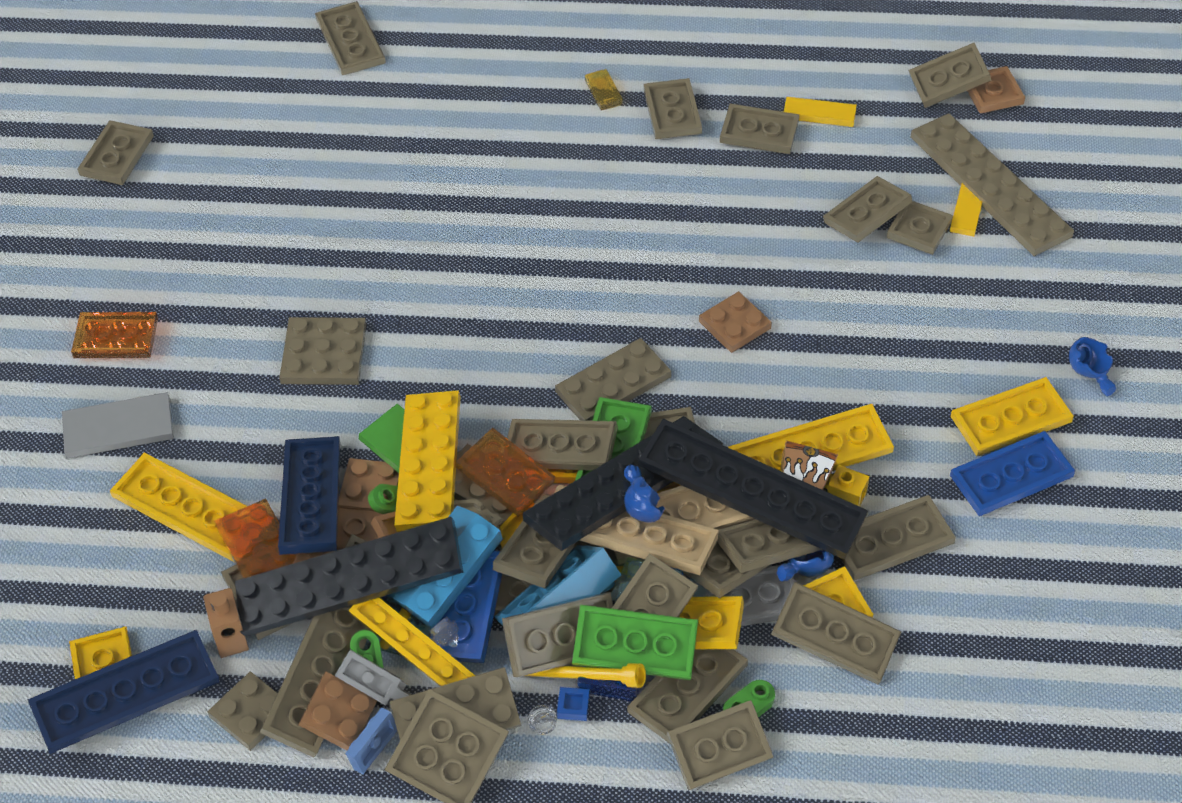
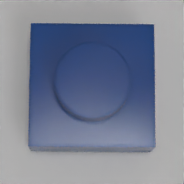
M560 687L557 719L587 721L590 689Z

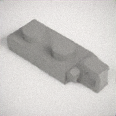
M351 649L335 674L339 679L384 705L388 704L391 706L390 701L412 695L404 690L407 684L401 681V678Z

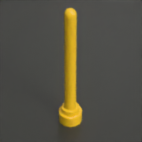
M628 663L622 669L559 666L525 676L621 681L627 687L641 688L646 680V670L641 663Z

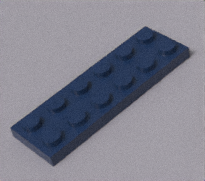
M339 436L285 440L278 540L279 555L337 551L340 474Z
M194 630L27 700L49 754H52L219 683V676L197 630Z

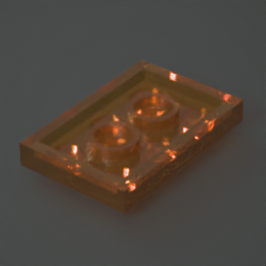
M80 312L71 350L73 358H151L158 322L157 313Z
M494 428L489 430L456 461V468L518 517L555 481V476Z
M266 498L214 521L243 579L293 564L297 554L279 555L280 523Z

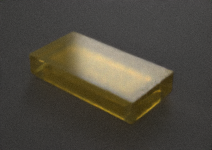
M607 69L585 74V82L601 111L623 105V99Z

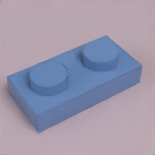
M381 707L377 714L369 720L359 737L349 746L345 754L355 771L364 774L397 732L395 720L390 711Z

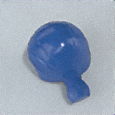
M1081 337L1070 348L1069 362L1071 367L1081 376L1095 378L1100 385L1102 393L1108 397L1117 389L1107 376L1113 363V357L1107 354V344L1089 337Z
M628 465L624 470V476L631 485L624 497L626 511L631 517L641 522H656L661 518L665 507H656L660 497L645 482L644 477H641L639 467Z
M819 550L788 559V564L785 563L778 566V578L783 582L791 579L796 573L808 578L821 576L831 567L834 555L827 551Z

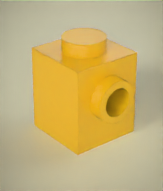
M838 465L835 473L830 474L824 489H827L828 493L860 507L868 490L870 476Z

